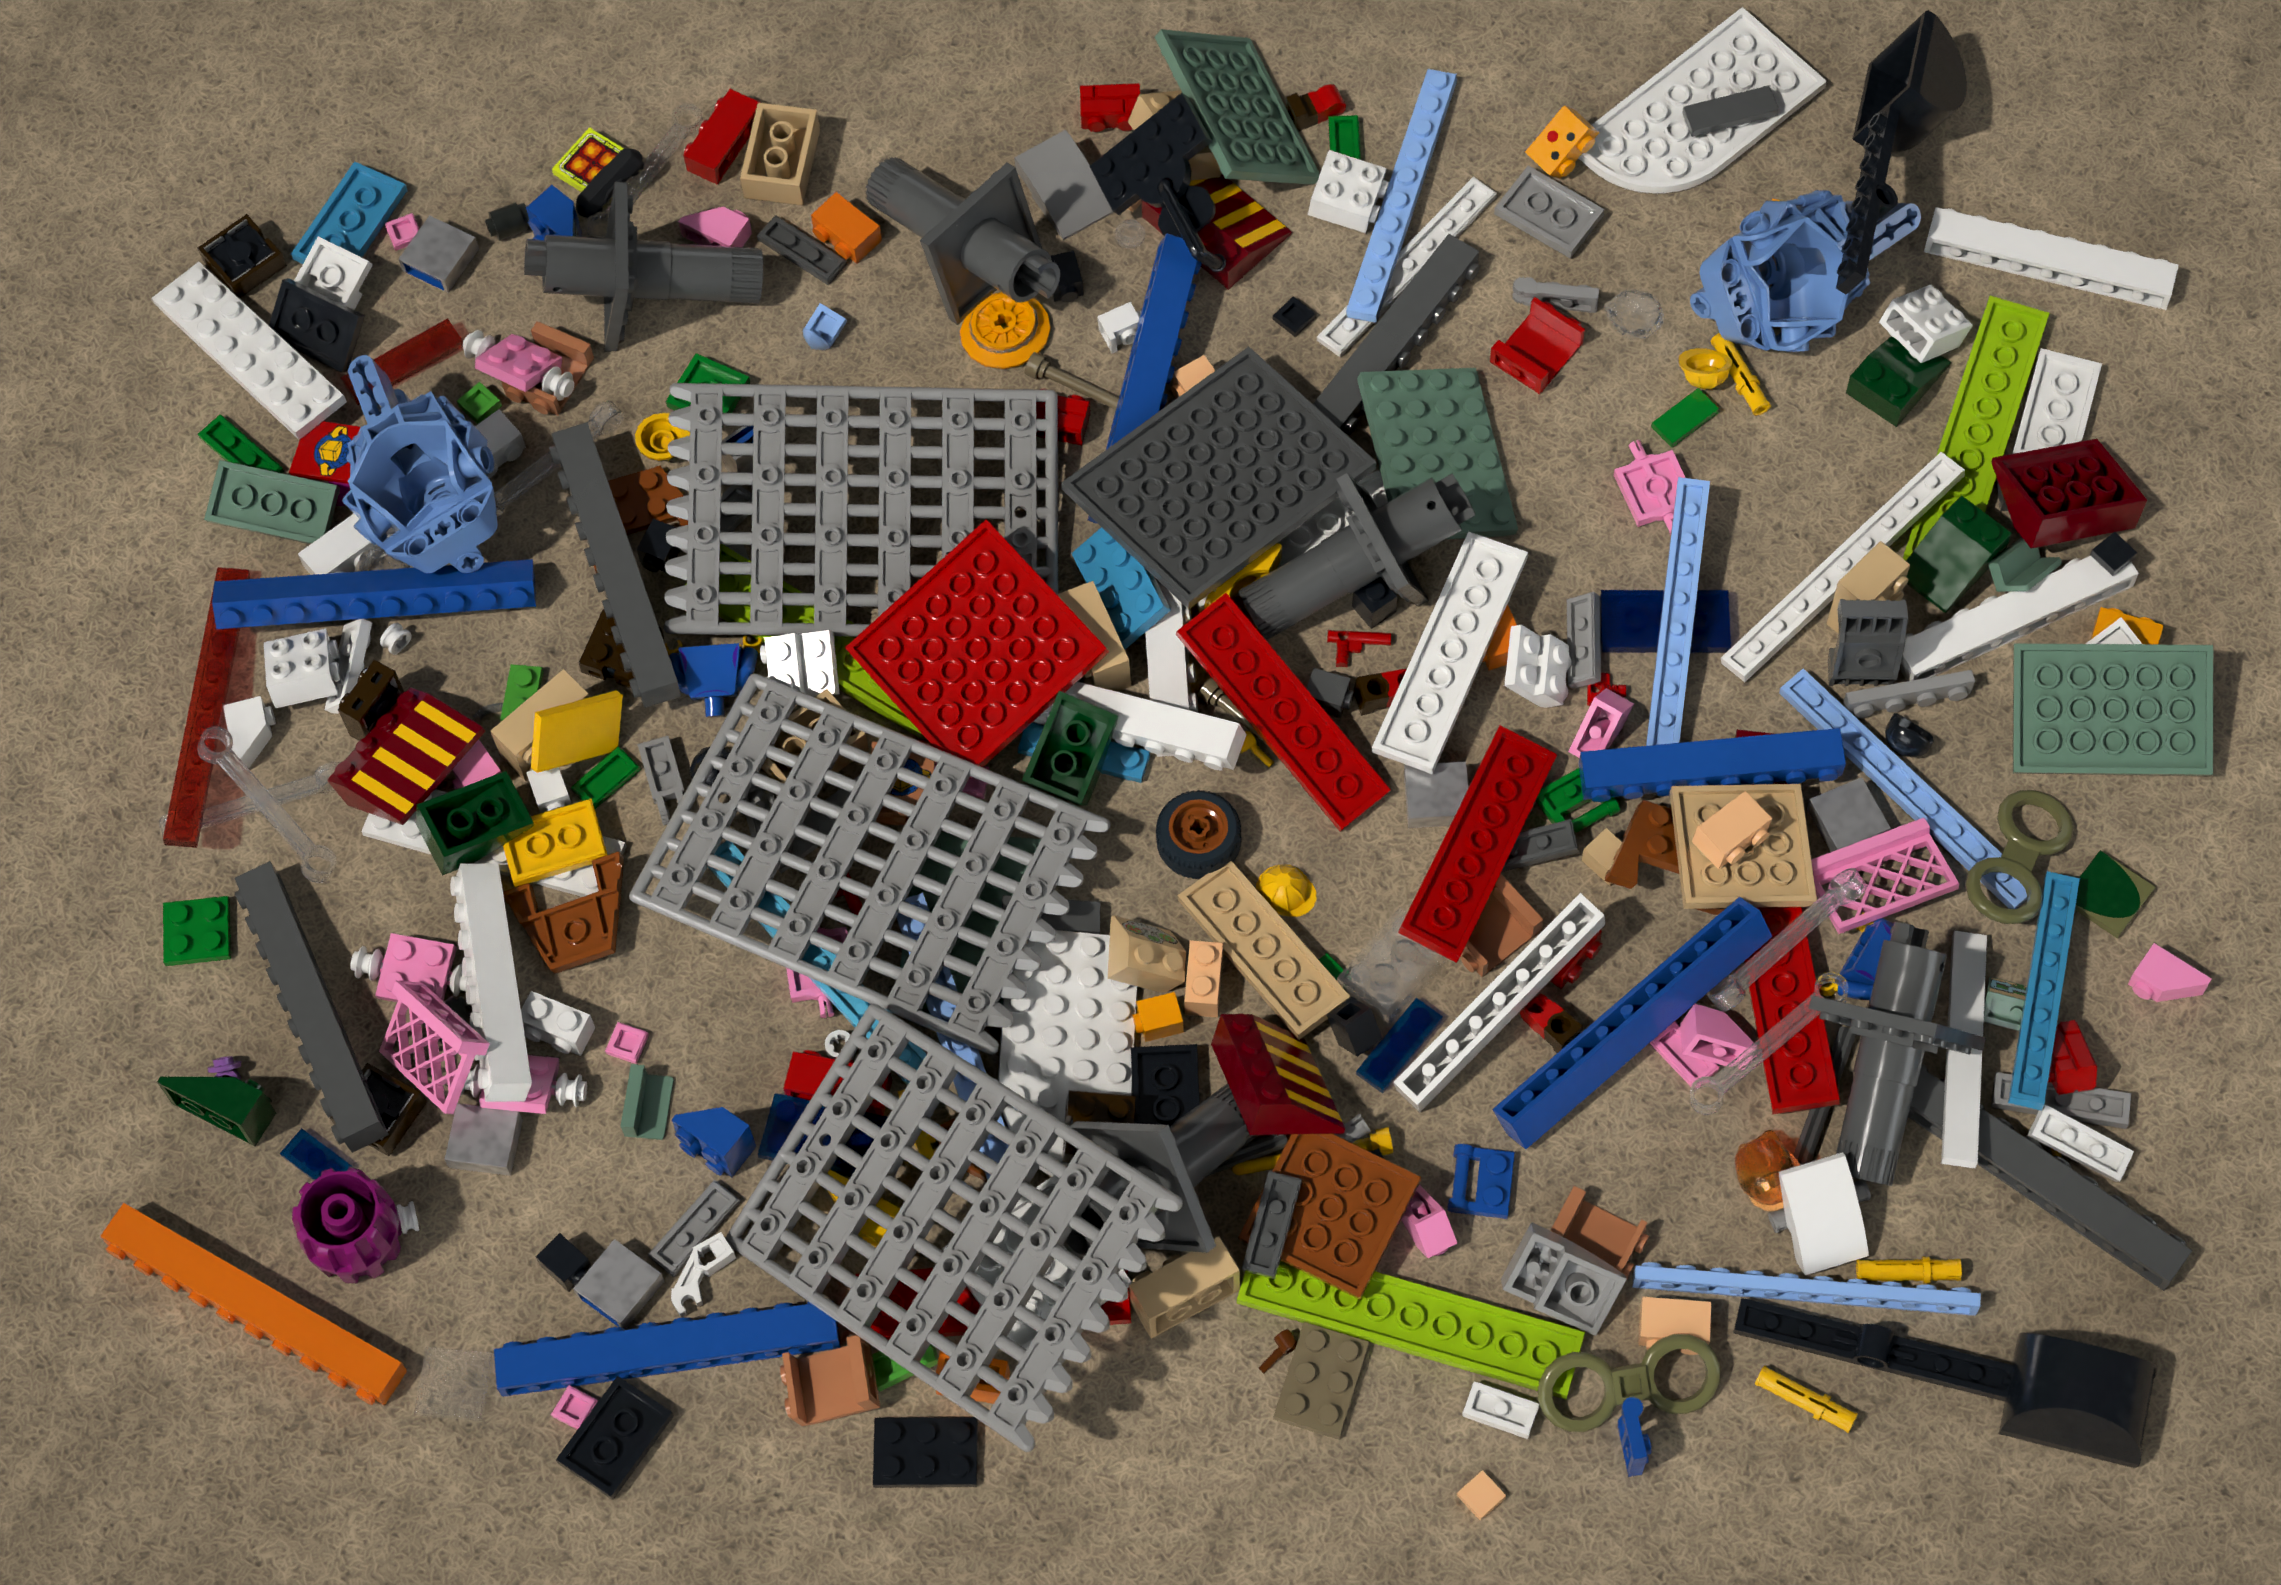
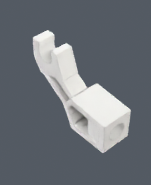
M721 1232L692 1247L693 1251L675 1287L672 1288L671 1302L681 1318L687 1315L683 1307V1303L687 1299L694 1300L698 1307L703 1305L699 1286L703 1276L710 1277L736 1259L734 1251ZM712 1251L716 1259L708 1262L706 1266L702 1265L700 1257L702 1258L704 1254Z

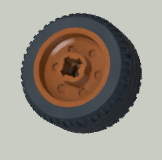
M1205 790L1188 791L1185 794L1177 795L1176 798L1169 801L1159 814L1156 824L1157 849L1164 863L1178 875L1181 874L1183 877L1200 879L1208 873L1219 870L1230 861L1234 862L1239 854L1242 840L1240 818L1229 801L1220 795L1210 791L1205 792Z

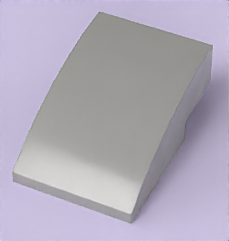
M1067 130L1014 157L1018 175L1031 191L1032 198L1063 240L1114 213L1090 169L1089 163Z
M1533 1222L1530 1223L1501 1278L1504 1291L1532 1302L1534 1309L1595 1336L1627 1280L1623 1273L1596 1255Z

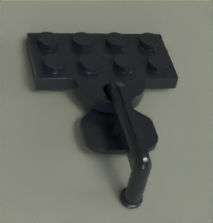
M1181 92L1089 167L1114 213L1122 214L1140 198L1149 205L1157 208L1162 207L1158 226L1163 236L1168 233L1183 238L1194 259L1206 265L1212 271L1220 272L1226 266L1225 258L1220 254H1213L1206 250L1197 233L1214 218L1215 204L1205 188L1189 186L1192 173L1189 160L1209 145L1212 140L1189 97Z

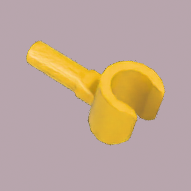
M1245 731L1247 735L1240 753L1242 754L1250 749L1268 768L1271 767L1274 761L1260 749L1253 734Z

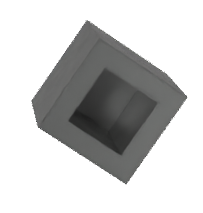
M1313 668L1306 688L1328 715L1341 718L1344 709L1350 710L1355 693L1350 690L1351 678Z

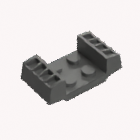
M1840 599L1837 609L1839 633L1836 648H1830L1828 655L1829 686H1834V684H1845V686H1848V684H1859V686H1863V684H1874V686L1894 684L1898 677L1905 647L1908 623L1906 600Z

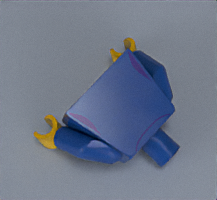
M748 635L743 636V651L740 643L683 647L681 641L677 640L678 647L674 650H669L667 643H665L678 681L679 690L683 694L689 695L693 700L704 699L706 717L725 716L724 697L738 696V691L742 690L748 677L755 671L757 657L762 646V640L759 637L757 643L749 644Z
M1881 918L1857 927V930L1863 933L1838 975L1841 978L1840 982L1836 981L1833 974L1823 973L1821 980L1828 981L1832 985L1827 988L1817 986L1818 992L1828 997L1837 991L1839 996L1870 1001L1883 940L1890 941L1892 935L1890 930L1894 923Z

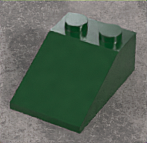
M1891 336L1871 352L1850 375L1846 394L1897 427L1950 366L1951 362L1939 355L1920 363L1911 356L1909 351L1897 339Z
M1961 495L1938 519L1906 560L1910 564L1907 574L1909 581L1907 584L1946 614L1989 569L1988 562L2007 548L2012 533Z
M1058 691L1022 781L1078 805L1087 806L1099 779L1119 715Z
M507 771L416 805L415 823L442 876L458 870L460 863L473 864L534 826V822Z
M160 1076L157 1081L173 1105L253 1146L257 1145L277 1114L271 1105L272 1100L263 1093L265 1089L250 1079L243 1082L235 1077Z

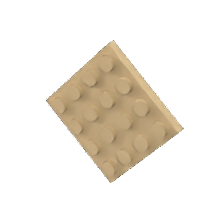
M1801 784L1671 786L1670 801L1684 909L1727 908L1738 897H1741L1755 908L1815 906L1817 898ZM1746 791L1772 817L1768 828L1769 835L1760 845L1755 847L1752 844L1745 849V854L1736 863L1731 865L1728 862L1718 869L1692 843L1697 826Z

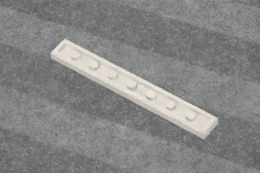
M1472 177L1400 251L1378 319L1394 303L1445 237L1451 234L1457 238L1497 197L1495 191L1475 177ZM1347 306L1317 336L1318 342L1340 358L1375 323L1347 317Z
M1954 931L1951 947L1948 1027L1983 1037L1987 935ZM1949 1049L1946 1051L1941 1164L1976 1168L1978 1163L1982 1069L1981 1050L1971 1049L1970 1055Z

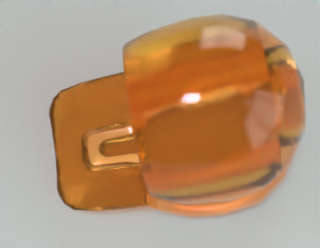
M1766 1130L1755 1140L1741 1144L1738 1147L1735 1156L1736 1176L1740 1187L1756 1207L1765 1211H1777L1784 1208L1779 1172L1799 1166L1800 1163L1783 1146L1778 1135L1773 1130Z

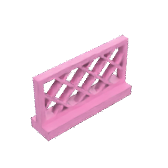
M1925 818L1811 859L1816 896L1838 934L1959 889L1958 880L1929 834L1930 826ZM1925 846L1931 854L1929 862L1911 857L1913 851ZM1895 860L1903 864L1899 873L1882 869L1883 862ZM1907 865L1924 869L1922 879L1918 880L1905 876L1904 872ZM1864 871L1873 875L1868 885L1852 880L1853 874ZM1934 872L1943 875L1947 882L1937 886L1926 882L1929 873ZM1878 876L1895 881L1891 892L1874 887ZM1834 882L1843 886L1839 896L1825 892L1821 885ZM1900 883L1917 888L1916 893L1909 897L1897 894L1896 891ZM1848 887L1865 892L1861 903L1843 898ZM1870 894L1888 899L1885 906L1880 908L1866 905ZM1840 905L1857 910L1855 917L1841 921L1837 914Z
M396 980L391 992L398 998V1002L379 1052L445 1114H453L475 1055H486L490 1043L425 984ZM409 1008L410 1022L406 1024L405 1015ZM423 1023L426 1025L427 1037L424 1039L421 1028ZM412 1030L413 1044L409 1046L407 1032ZM398 1037L399 1052L396 1053L393 1047ZM442 1038L444 1050L441 1054H439L438 1039ZM428 1045L430 1059L425 1061L424 1047ZM413 1052L415 1055L416 1067L412 1068L410 1057V1054ZM459 1054L462 1058L456 1070L454 1055ZM445 1060L446 1075L442 1077L440 1062ZM431 1067L432 1082L428 1083L427 1069ZM448 1083L449 1092L445 1099L443 1085Z

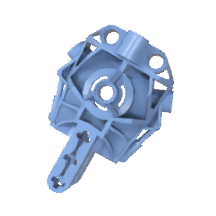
M1815 190L1813 193L1800 195L1797 199L1788 201H1766L1760 211H1754L1742 220L1740 233L1719 246L1702 262L1700 278L1703 287L1690 296V304L1693 311L1701 318L1714 319L1723 339L1765 351L1770 349L1785 352L1809 351V341L1811 339L1835 336L1836 324L1843 319L1844 310L1855 297H1860L1863 294V290L1870 284V274L1867 269L1866 278L1848 294L1845 295L1836 289L1839 276L1837 269L1842 262L1843 253L1841 250L1847 239L1848 232L1846 227L1851 220L1852 211L1850 208L1853 201L1844 202L1841 195H1832L1827 190ZM1898 203L1894 209L1877 223L1869 260L1919 226L1921 212L1917 205L1913 203ZM1773 327H1781V333L1775 336Z
M361 355L355 358L349 365L348 374L367 425L362 426L358 434L353 437V440L347 443L349 454L346 459L350 463L348 483L351 490L344 496L342 501L359 518L353 527L372 544H377L385 550L386 554L424 573H433L448 563L462 573L477 571L484 563V558L478 545L489 539L495 533L498 526L493 486L487 475L494 470V458L491 450L487 447V439L470 421L464 420L463 414L445 396L437 398L430 391L411 400L402 390L393 389L388 375L370 356ZM390 528L396 531L390 537L387 536L386 532Z

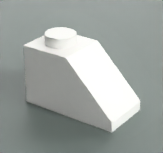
M261 696L223 705L233 760L240 773L247 772L272 737L270 726L276 724L272 707H266Z

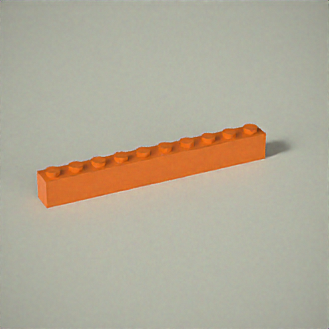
M125 1203L122 1204L100 1236L108 1245L106 1251L122 1261L125 1256L135 1261L133 1266L147 1276H151L153 1272L163 1277L160 1282L169 1289L178 1292L182 1288L189 1292L188 1298L202 1308H205L208 1304L218 1309L216 1315L230 1324H233L235 1320L246 1325L243 1330L252 1337L261 1340L265 1336L272 1340L271 1346L281 1354L289 1356L292 1352L301 1357L299 1362L304 1367L315 1373L319 1368L329 1373L327 1377L329 1381L342 1389H345L347 1384L358 1390L355 1395L370 1405L377 1401L385 1406L407 1373L402 1362Z

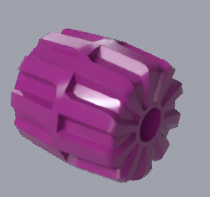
M349 1167L347 1171H335L333 1168L321 1171L319 1178L312 1183L306 1182L299 1191L301 1195L299 1204L292 1208V1222L297 1232L296 1236L300 1247L310 1262L329 1278L336 1274L345 1283L357 1284L361 1276L368 1275L375 1279L383 1274V1265L386 1261L397 1259L401 1250L398 1236L403 1233L397 1207L383 1186L376 1179L371 1180L362 1170Z

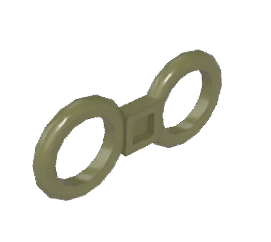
M2020 790L2008 795L1999 805L1997 820L2000 830L2008 842L2001 857L1986 858L1975 863L1967 873L1965 887L1971 903L1990 920L2003 924H2020L2034 917L2041 907L2043 896L2038 880L2031 873L2039 855H2052L2062 851L2072 838L2073 824L2070 814L2059 801L2048 794L2036 790ZM2021 805H2034L2043 808L2057 822L2059 829L2057 837L2048 841H2038L2027 837L2015 826L2012 818L2013 809ZM1991 872H2002L2011 875L2020 881L2025 888L2028 897L2026 905L2018 909H2005L1996 906L1982 892L1980 886L1982 876Z
M1672 1334L1659 1339L1646 1351L1641 1363L1611 1368L1602 1358L1591 1353L1571 1352L1556 1358L1545 1368L1538 1383V1402L1546 1418L1554 1426L1568 1432H1586L1601 1426L1612 1415L1616 1405H1622L1630 1397L1638 1398L1640 1401L1649 1400L1656 1408L1670 1414H1688L1701 1409L1713 1398L1720 1384L1721 1367L1715 1351L1704 1340L1690 1334ZM1675 1349H1689L1698 1353L1706 1367L1705 1380L1701 1388L1694 1395L1684 1399H1671L1662 1395L1654 1382V1370L1658 1361L1667 1352ZM1574 1367H1587L1596 1371L1604 1383V1397L1600 1406L1591 1414L1583 1417H1570L1561 1413L1555 1407L1552 1399L1553 1386L1557 1378L1564 1371Z

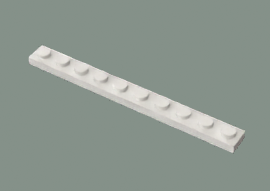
M1940 452L1721 657V664L1742 681L1746 682L1833 600L1837 583L1880 541L1890 547L1965 476V469Z

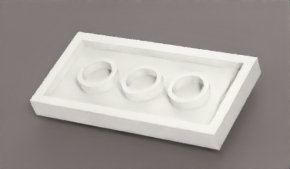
M2040 349L2012 454L2082 441L2102 363Z

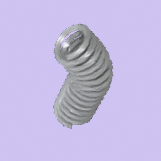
M503 703L489 704L487 709L484 706V708L482 707V709L476 711L473 716H478L481 720L486 714L493 713V710L495 713V707L496 712H500V710L502 712Z

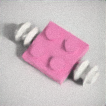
M475 330L473 333L468 334L463 342L465 357L468 359L475 357L476 359L475 369L524 392L541 382L542 391L548 394L554 392V396L557 397L558 401H561L565 397L570 396L574 389L572 373L565 372L562 374L561 372L562 357L547 348L525 340L521 336L511 334L495 345L493 336L487 335L484 337L482 331Z
M391 933L385 958H383L380 949H375L373 954H368L367 948L362 946L358 952L355 951L351 959L350 967L352 971H355L356 978L359 979L363 973H368L370 981H374L380 975L375 996L382 1000L398 1002V998L391 992L396 980L423 983L442 1001H444L447 985H450L454 996H458L461 991H466L467 985H469L468 977H463L462 964H459L451 972L456 952L454 944Z
M528 1055L532 1084L525 1101L485 1102L484 1089H480L478 1086V1071L481 1068L479 1064L475 1066L474 1070L469 1071L460 1096H462L465 1090H471L473 1097H477L481 1092L479 1097L480 1108L546 1114L551 1095H555L560 1106H563L566 1100H572L574 1106L578 1107L579 1101H585L587 1082L582 1081L581 1074H578L575 1080H569L566 1073H563L556 1081L559 1058Z

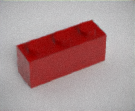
M729 89L724 97L719 98L710 118L703 121L699 134L693 143H688L684 150L683 158L687 171L718 185L749 140L757 105L761 102L732 89Z
M804 1050L803 1053L793 1051L783 1087L786 1098L809 1103L837 1057L835 1059L825 1058L818 1052ZM851 1060L848 1066L852 1067L854 1061ZM891 1072L881 1086L888 1092H890L892 1084ZM842 1077L839 1078L830 1094L834 1096L844 1080ZM873 1099L865 1114L883 1117L886 1106Z

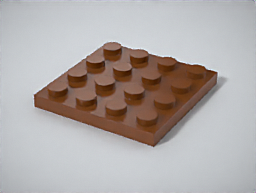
M1291 1134L1272 1172L1302 1179V1185L1280 1261L1361 1300L1421 1182V1177L1334 1134ZM1263 1190L1238 1236V1239L1246 1244L1250 1240Z

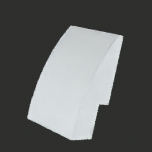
M1843 1152L1779 1172L1786 1226L1792 1234L1795 1259L1804 1275L1869 1256L1862 1214L1851 1172Z

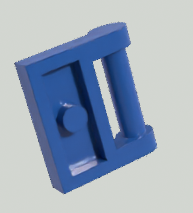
M1467 1144L1455 1145L1453 1156L1456 1158L1453 1193L1452 1198L1448 1200L1447 1210L1453 1213L1508 1219L1515 1152L1475 1148ZM1470 1160L1480 1161L1475 1202L1465 1200Z
M1635 1397L1627 1398L1623 1402L1622 1416L1617 1423L1628 1477L1642 1475L1645 1464L1649 1463L1648 1455L1652 1453L1648 1433L1642 1434L1639 1417L1643 1411V1404Z

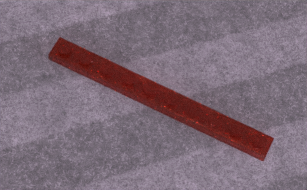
M217 567L215 581L250 579V573L247 569ZM213 592L163 835L164 845L192 848H197L224 714L223 705L226 703L240 628L216 629L212 606Z

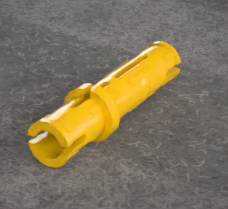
M1720 333L1716 334L1711 339L1712 346L1718 352L1724 353L1727 356L1730 354L1738 367L1736 368L1733 363L1729 371L1736 383L1735 389L1737 393L1743 395L1753 415L1764 414L1770 409L1771 404L1759 387L1760 381L1758 377L1752 375L1734 343L1723 339Z
M1922 1256L1921 1259L1914 1260L1857 1259L1856 1277L1866 1281H1922L1923 1284H1930V1281L1938 1280L1961 1281L1962 1266L1961 1259L1938 1260L1930 1259L1929 1256Z
M1766 1365L1763 1366L1756 1379V1386H1760L1814 1414V1419L1818 1421L1823 1419L1841 1428L1846 1433L1850 1432L1858 1416V1413H1854L1831 1401V1396L1827 1394L1822 1396L1798 1384L1796 1381L1771 1370Z

